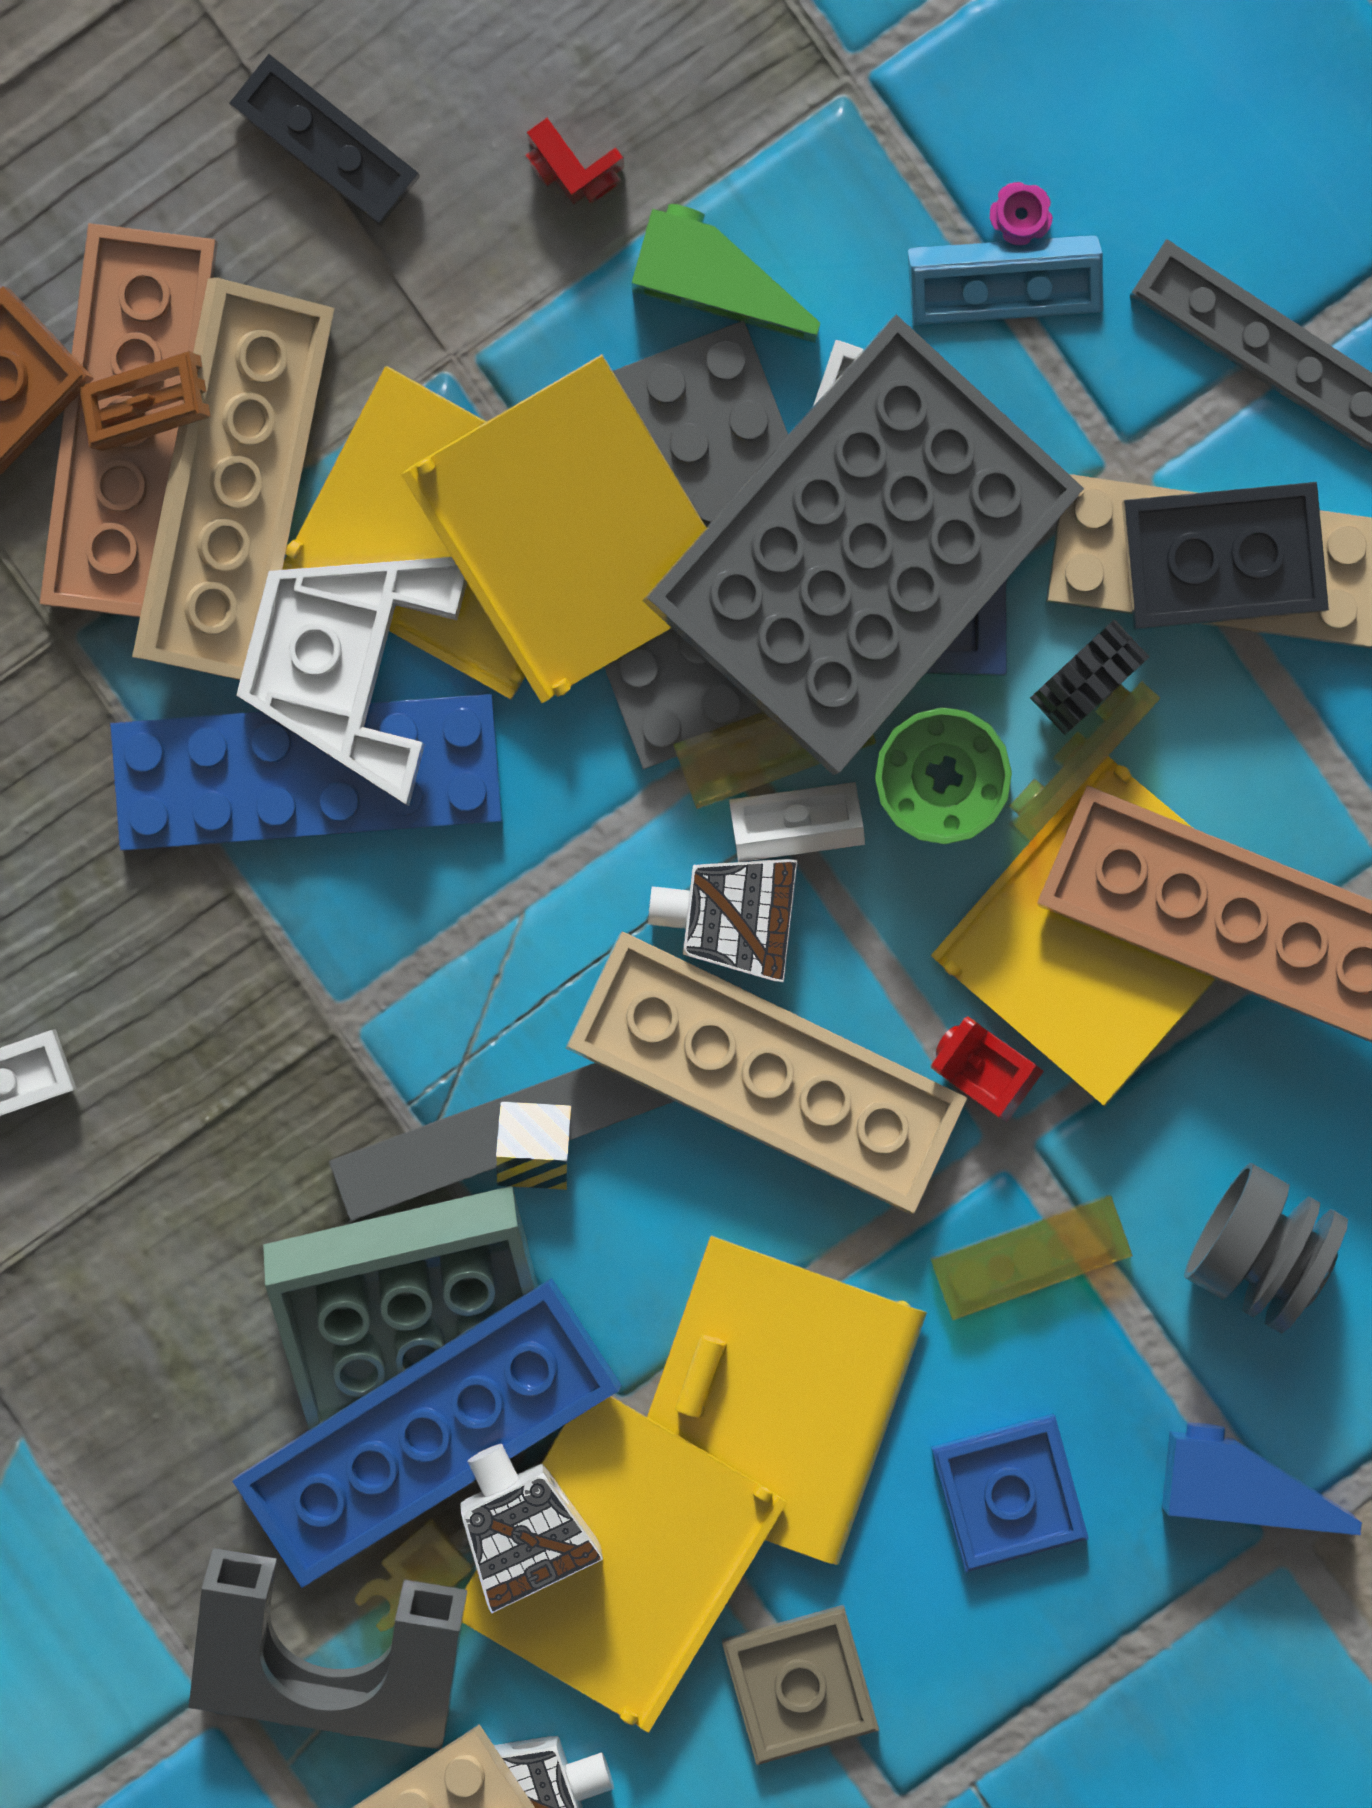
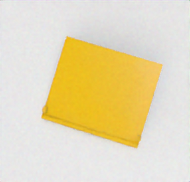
M603 354L422 459L401 474L541 703L546 702L555 694L557 697L565 695L570 690L571 685L671 628L642 600L706 529V526Z
M386 366L296 539L287 545L285 552L287 556L284 559L282 570L451 557L401 474L417 462L487 421ZM468 583L458 620L395 606L389 629L390 632L507 698L512 699L525 675Z
M1108 755L1100 761L931 954V957L949 975H953L1104 1107L1216 980L1041 908L1037 904L1087 785L1191 827L1134 779L1128 768L1120 764L1118 765Z
M711 1235L647 1417L787 1501V1504L767 1535L766 1541L830 1564L839 1565L927 1312L913 1308L905 1301H893Z
M610 1396L563 1425L540 1463L547 1468L598 1539L602 1549L603 1560L492 1614L488 1608L478 1571L476 1570L465 1588L468 1591L463 1623L616 1712L624 1723L629 1725L636 1724L649 1733L787 1504V1501L748 1476Z

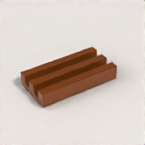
M190 351L79 386L89 448L98 451L108 450L211 417L209 405L203 403L201 394L207 392L205 380L198 378L197 369L203 368L201 355ZM180 375V384L148 394L144 393L129 398L126 401L99 409L98 401ZM184 400V404L102 429V425Z

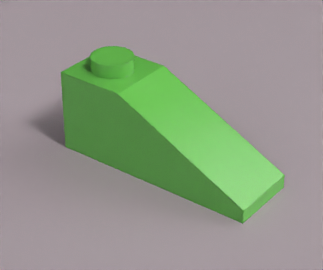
M668 204L666 212L652 209L631 282L632 292L738 322L744 320L745 324L816 343L820 322L715 226L703 223L704 213L677 204Z

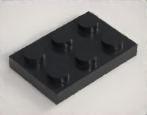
M1317 482L1122 501L1134 630L1329 611Z

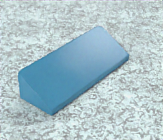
M1096 236L1034 239L1026 245H1014L1005 241L919 247L908 250L913 325L1103 312V253L1099 239Z

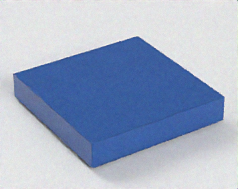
M1054 1414L931 1447L965 1572L1089 1539Z

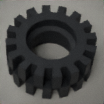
M1114 619L1037 690L1030 699L1066 735L1137 670L1149 656Z

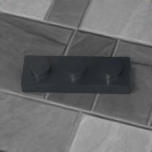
M270 54L265 57L229 102L232 109L380 227L420 178L416 170Z

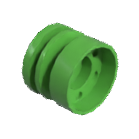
M941 707L916 713L893 729L879 752L875 781L881 805L897 827L918 840L949 844L971 839L994 823L1008 800L1012 770L1006 746L990 724L969 711ZM945 756L952 757L956 760L955 771L963 775L962 783L960 786L949 784L945 792H938L933 789L935 778L926 774L927 766L929 763L940 765Z

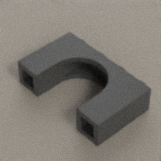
M213 1548L201 1589L188 1708L214 1712L220 1715H233L276 1722L281 1725H294L336 1732L347 1736H361L403 1743L408 1746L442 1749L452 1699L468 1590L404 1580L394 1623L392 1644L389 1649L375 1661L360 1667L349 1669L325 1668L311 1664L294 1655L282 1644L273 1629L270 1611L277 1558Z

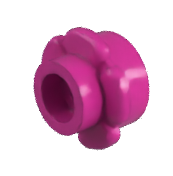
M1021 182L1007 184L999 191L998 201L991 205L990 221L993 228L997 231L1000 230L1003 233L1004 240L1014 245H1026L1034 237L1042 238L1052 224L1053 217L1049 212L1050 198L1037 185H1024ZM1018 208L1026 209L1027 217L1025 219H1018L1016 217L1015 211Z

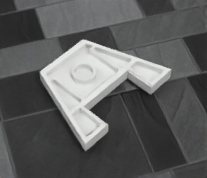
M452 557L269 571L237 696L409 806L425 744L420 741L364 728L395 606L458 620L467 581Z

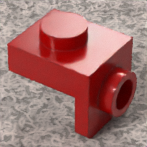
M548 117L526 132L528 142L533 150L525 155L527 161L547 187L554 181H557L573 205L585 196L590 203H593L605 196L621 182L617 173L625 165L624 158L617 148L612 149L584 169Z
M969 1016L965 1017L959 1026L950 1028L943 1035L936 1048V1058L931 1064L932 1070L1006 1123L1044 1072L1036 1064L990 1033Z

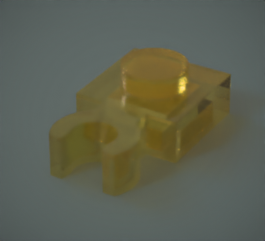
M431 1518L382 1560V1565L392 1576L387 1580L377 1579L366 1583L359 1590L355 1602L358 1606H361L372 1596L380 1595L385 1597L390 1604V1611L377 1622L376 1627L380 1632L386 1631L394 1626L404 1580L452 1587L472 1570V1566Z

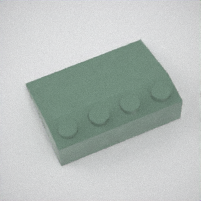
M512 1186L263 1244L265 1287L309 1430L538 1287Z

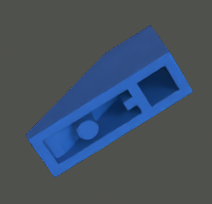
M1187 1423L1186 1433L1169 1432L1162 1508L1168 1516L1361 1535L1362 1522L1352 1513L1234 1438L1224 1437L1225 1427L1205 1423Z

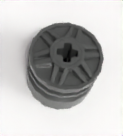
M1249 1163L1231 1183L1206 1223L1188 1260L1184 1277L1222 1300L1231 1294L1245 1279L1250 1283L1245 1294L1242 1311L1254 1318L1270 1302L1264 1324L1282 1334L1292 1326L1304 1309L1313 1303L1330 1277L1338 1258L1337 1252L1347 1230L1348 1218L1330 1209L1315 1224L1319 1214L1320 1202L1309 1196L1294 1208L1287 1217L1282 1212L1287 1201L1290 1185L1253 1163Z

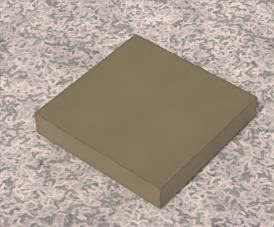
M844 1604L722 1639L723 1649L756 1765L879 1731Z

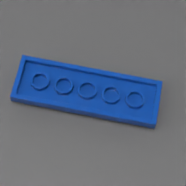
M492 694L370 703L364 728L420 741L425 744L409 806L263 712L110 723L119 845L122 851L503 822Z
M551 1278L240 1473L232 1482L302 1588L475 1481L476 1478L467 1462L474 1455L492 1446L502 1444L510 1459L617 1393L622 1385Z

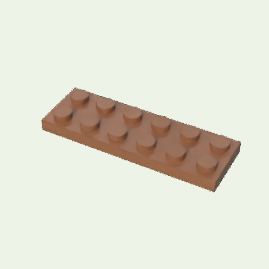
M88 223L72 355L92 375L94 379L91 382L184 352L194 351L208 278H214L218 242L215 239ZM180 375L98 401L99 409L126 401L129 398L144 393L148 394L180 384ZM81 394L64 409L39 604L140 618L178 427L108 450L98 451L89 448ZM184 400L102 425V429L181 405Z
M1087 785L1037 904L1039 907L1372 1043V900Z

